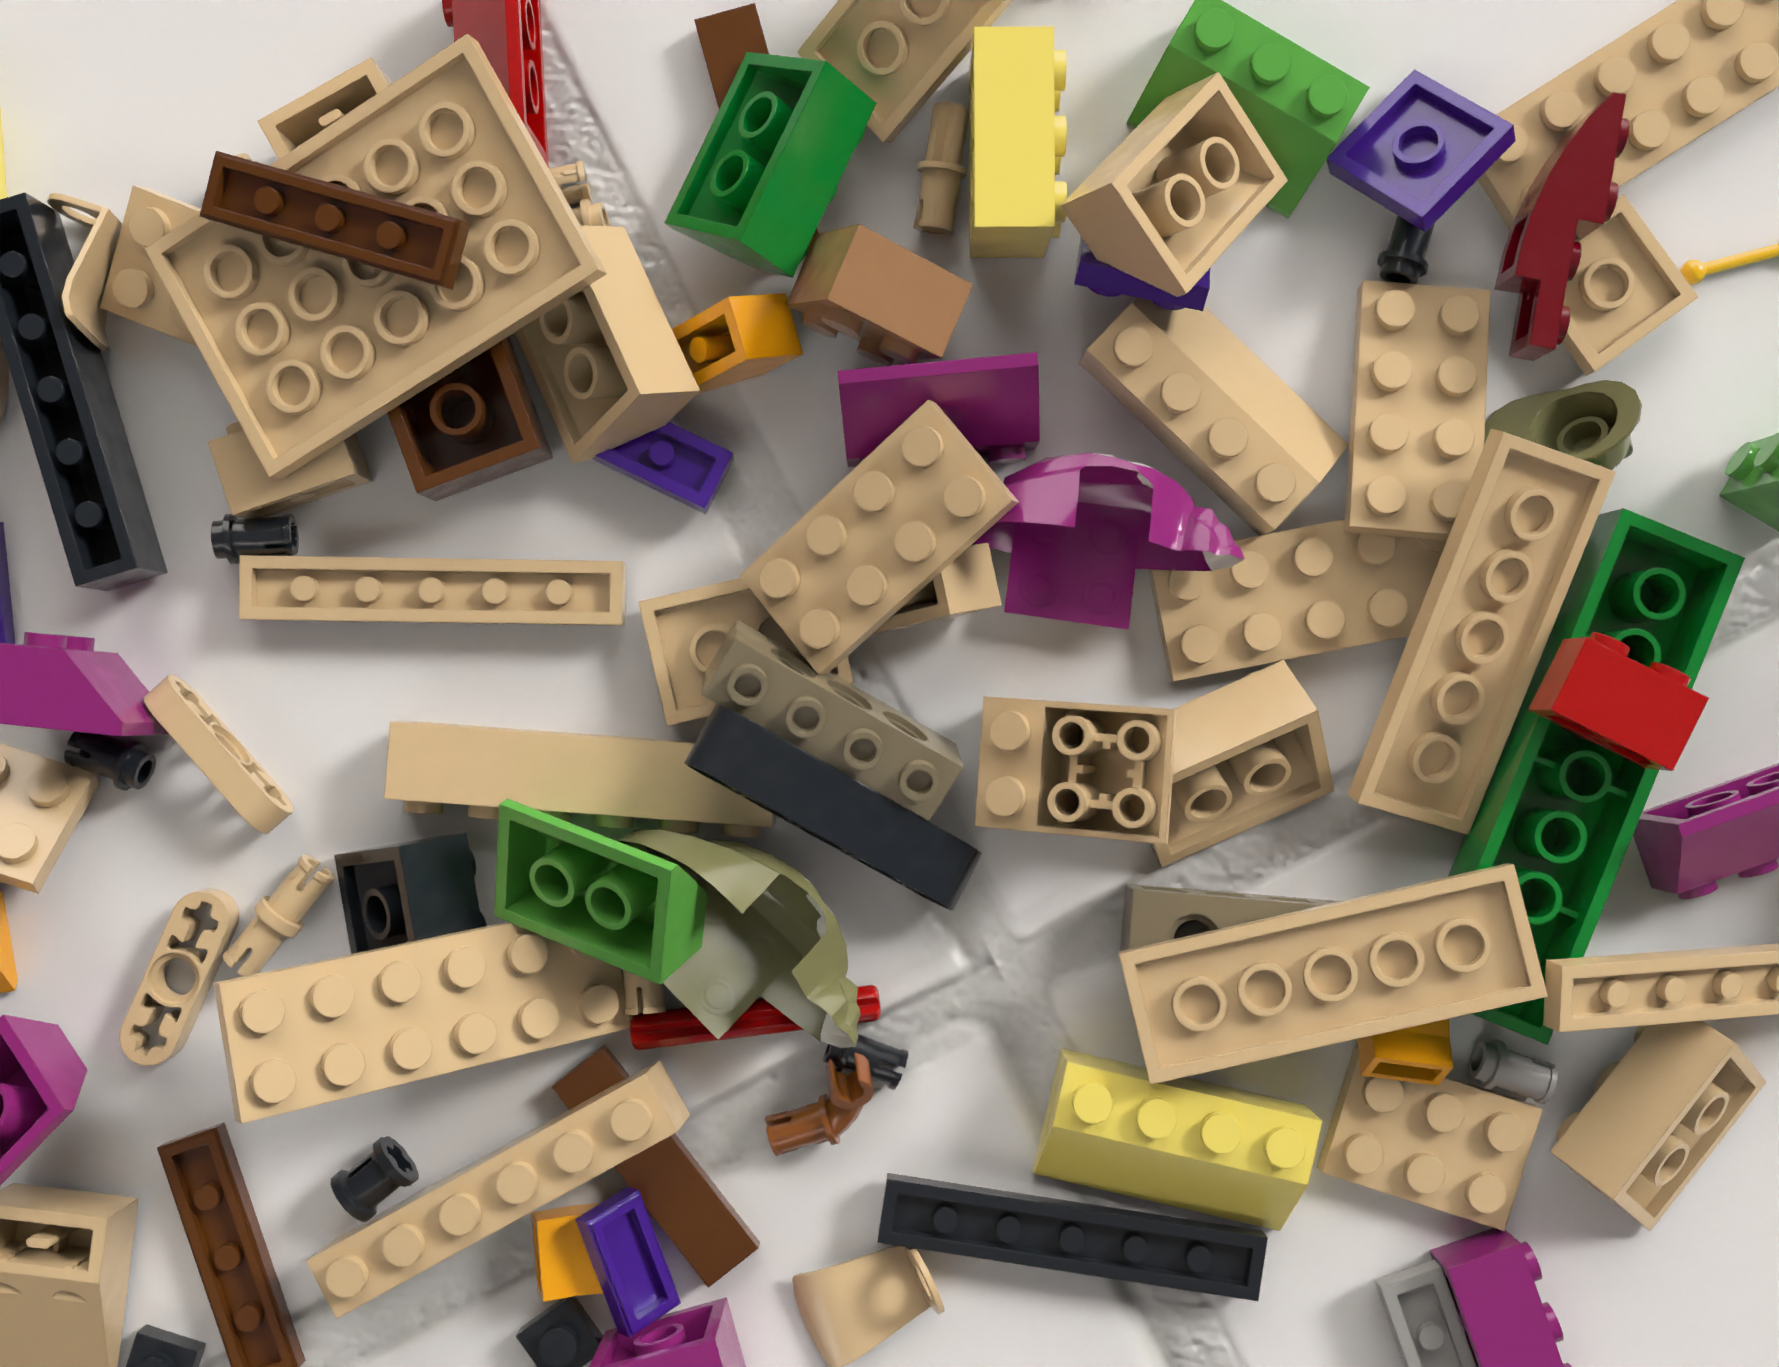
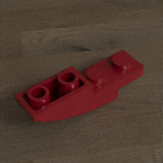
M1617 92L1610 94L1565 136L1544 163L1527 191L1513 221L1502 253L1494 290L1519 294L1508 357L1535 361L1554 351L1556 345H1560L1567 334L1570 323V308L1564 305L1567 281H1571L1574 278L1579 267L1582 251L1581 243L1574 240L1583 239L1602 226L1604 222H1607L1614 212L1618 199V184L1611 181L1615 158H1618L1623 152L1629 134V120L1622 118L1626 94Z

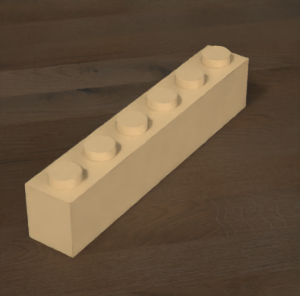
M390 721L384 799L404 800V812L443 814V805L447 803L468 805L467 816L499 819V804L506 799H510L569 823L570 813L595 814V826L609 828H633L634 817L659 819L658 829L670 832L697 833V822L723 824L722 835L759 838L761 827H773L776 824V815L684 764L695 742L417 721Z
M659 1059L570 1110L568 1109L374 1216L367 1222L336 1237L306 1260L336 1319L673 1135L678 1132L689 1118L690 1113Z

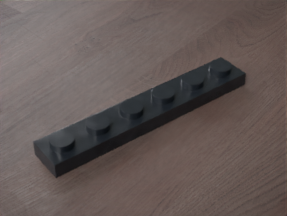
M887 1173L877 1243L1258 1301L1268 1237L1262 1230Z

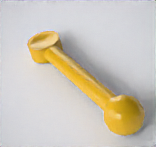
M1779 244L1705 263L1699 260H1689L1682 265L1680 272L1690 285L1698 284L1704 279L1705 275L1778 257Z

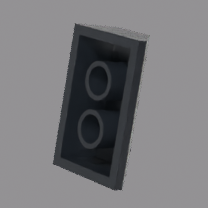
M467 833L431 837L334 855L351 954L487 926L486 920L479 908L474 879L476 875V861L472 851L469 849Z

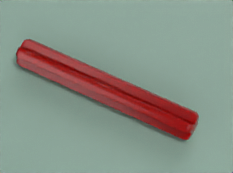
M858 986L857 1005L860 1008L858 1023L873 1022L880 1018V997L876 986ZM764 998L756 999L719 1040L804 1029ZM688 1008L666 1010V1012L651 1014L639 1013L630 1019V1038L634 1049L637 1050L719 1041Z

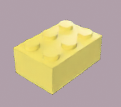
M1054 26L974 27L969 64V258H1044L1051 238H1060L1061 222L1066 221V214L1060 205L1067 199L1066 181L1055 182V175L1060 174L1061 157H1065L1067 122L1066 116H1055V112H1059L1061 91H1065L1067 64L1066 50H1054Z

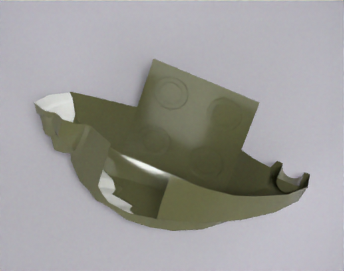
M660 829L633 830L618 840V842L679 865L708 892L702 948L669 976L663 984L718 1040L753 1002L761 996L818 1041L840 1048L856 1047L859 1035L857 1033V1024L860 1017V1008L857 1005L858 987L846 978L848 971L846 942L834 914L825 905L813 884L796 868L770 853L743 843L716 839L708 842L693 836Z

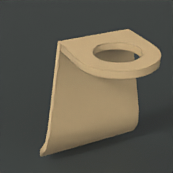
M51 193L47 199V203L51 208L79 224L92 228L66 278L62 301L64 312L68 319L95 346L104 352L110 349L105 332L108 311L100 308L122 223L108 208L64 194ZM69 207H72V208L78 209V210H80V211H83V212H85V213L91 215V216L94 217V218H90V217H87V216H85V215H82V214H80V213H78V212L72 210V209L69 208Z
M894 1245L830 1267L794 1275L792 1279L794 1296L804 1325L819 1353L830 1367H843L852 1363L930 1307L938 1315L945 1311L932 1276L916 1248Z

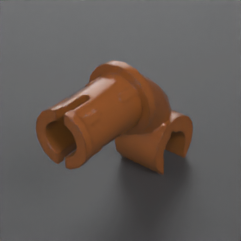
M854 1053L856 1070L851 1072L850 1075L838 1072L834 1068L832 1060H829L826 1071L830 1098L827 1094L819 1095L818 1102L766 1116V1132L775 1156L829 1141L831 1145L840 1143V1135L853 1124L859 1116L863 1105L867 1104L873 1096L869 1061L865 1056Z

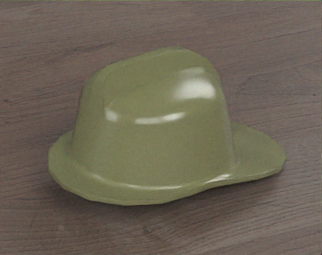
M1610 380L1596 381L1569 389L1530 395L1509 402L1491 415L1485 423L1484 445L1490 429H1495L1613 470L1633 452L1630 436L1640 421L1642 403L1635 389L1623 382Z

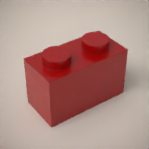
M1592 632L1590 637L1563 639L1528 710L1646 769L1673 771L1709 698L1688 688L1687 686L1691 678L1683 672L1657 662H1651L1648 668L1627 657L1630 647L1615 638Z

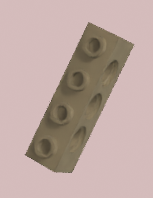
M739 620L735 621L704 673L703 696L741 714L929 821L964 768L957 745L953 741L831 672L818 675L804 657Z
M1125 883L1120 951L1172 940L1177 928L1189 920L1200 921L1204 932L1339 901Z

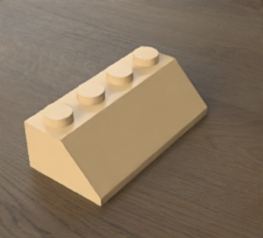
M1136 298L1086 349L1079 362L1090 375L1257 535H1265L1275 530L1323 480L1349 446L1336 431L1205 306L1203 311L1189 308L1168 310L1157 306L1151 300Z

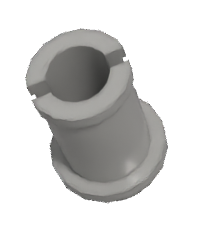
M1493 1039L1489 1043L1479 1041L1473 1048L1468 1062V1074L1471 1078L1477 1079V1083L1481 1088L1491 1090L1497 1086L1532 1098L1535 1102L1542 1104L1548 1102L1553 1096L1558 1082V1070L1555 1069V1064L1544 1063L1507 1050L1506 1044L1498 1039Z

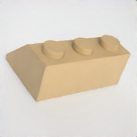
M1217 72L1167 96L1060 206L1097 260L1179 297L1187 294L1288 180L1220 73Z
M580 225L607 274L515 332L572 463L589 460L595 457L596 454L618 447L666 425L700 392L625 227Z
M1284 660L1260 671L1250 673L1240 680L1174 708L1177 709L1168 844L1150 843L1161 868L1334 792L1318 709Z
M1703 1021L1638 1026L1634 1034V1044L1620 1062H1613L1602 1071L1595 1084V1094L1581 1112H1574L1563 1121L1556 1134L1557 1143L1550 1152L1629 1216L1651 1231L1766 1084V1080L1734 1041Z

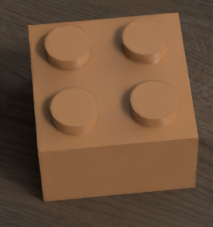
M856 224L815 235L786 305L804 314L801 323L809 329L831 338H836L840 332L858 341L859 345L856 351L875 362L891 366L894 360L906 364H915L917 359L943 357L973 284L867 227Z

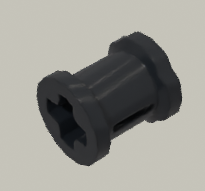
M386 1136L374 1142L373 1152L350 1171L340 1170L331 1178L330 1185L336 1199L345 1211L360 1222H367L377 1213V1205L400 1186H411L419 1179V1173L406 1150L396 1140Z

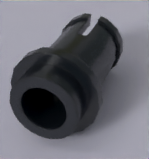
M1397 215L1386 251L1379 253L1377 264L1381 267L1379 275L1386 282L1417 284L1419 277L1427 274L1429 264L1424 258L1435 223L1424 232Z
M225 514L223 520L213 521L211 525V543L214 555L217 559L227 558L230 564L240 563V555H296L299 547L297 526H291L295 525V517L293 514H287L281 517L238 520L232 514Z
M74 731L67 745L80 749V752L77 753L72 750H65L64 760L67 764L78 766L112 779L113 785L123 791H127L130 788L138 790L143 788L151 779L156 766V757L148 752L145 744L135 741L128 745L102 734Z
M861 1034L858 1035L856 1047L840 1048L827 1044L823 1062L828 1063L831 1059L834 1068L841 1073L842 1070L853 1072L856 1070L854 1056L856 1052L868 1059L871 1080L886 1085L892 1090H895L903 1074L880 1066L878 1061L883 1060L905 1068L909 1053L907 1050H900Z

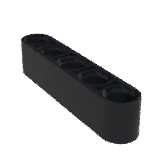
M718 704L712 710L684 762L685 765L914 893L951 911L954 910L982 855L980 851L750 719Z

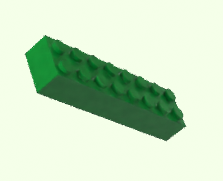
M1624 508L1598 515L1468 835L1465 834L1448 877L1506 863L1514 864L1544 983L1546 960L1584 957L1659 770L1646 769L1528 709L1563 639L1590 637L1592 632L1605 634L1623 642L1630 647L1627 657L1648 668L1651 662H1657L1683 672L1691 678L1687 687L1692 689L1745 560V557ZM1544 998L1472 1013V1015L1546 1045L1549 1044L1554 1031L1543 1025Z

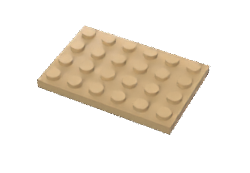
M469 34L464 35L270 165L461 219L469 223L470 228L453 290L199 217L200 212L145 248L148 257L269 478L277 479L285 478L607 274L480 44Z

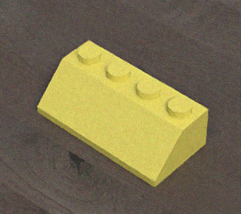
M1060 1048L1032 1171L1033 1174L1281 1231L1308 1186L1323 1121L1305 1104L1188 1077L1150 1085L1145 1067Z

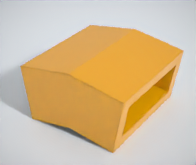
M1450 1018L1357 1039L1361 1076L1438 1086L1454 1068L1450 1044Z
M600 1203L572 1205L531 1212L537 1291L543 1302L580 1295L603 1294L575 1220Z

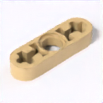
M169 674L144 696V702L152 715L241 817L252 827L264 834H269L294 812L293 805L287 795L200 695L185 681Z
M214 888L203 889L185 895L176 903L120 1029L119 1040L124 1054L136 1064L143 1066L157 1065L177 1055L185 1046L223 961L222 955L228 949L239 923L238 906L234 899L226 892ZM209 904L212 905L210 916L214 920L219 921L218 927L204 930L200 934L195 947L178 945L179 940L186 942L195 939L201 920L193 916L194 909L203 908ZM200 949H207V955ZM173 959L185 960L192 966L195 972L194 986L187 994L174 992L165 981V969ZM165 1006L181 1008V1012L174 1010L165 1014L161 1022L159 1034L167 1038L166 1042L152 1048L149 1047L150 1035L142 1031V1027L156 1022L160 1018Z

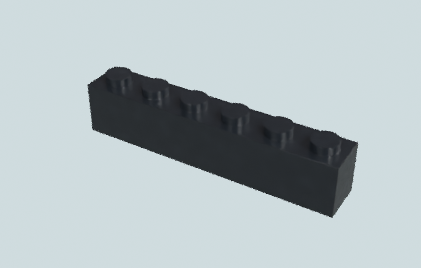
M24 192L0 200V338L75 587L110 591L166 574L168 571L101 350L68 319L64 312L62 293L74 260L60 214Z

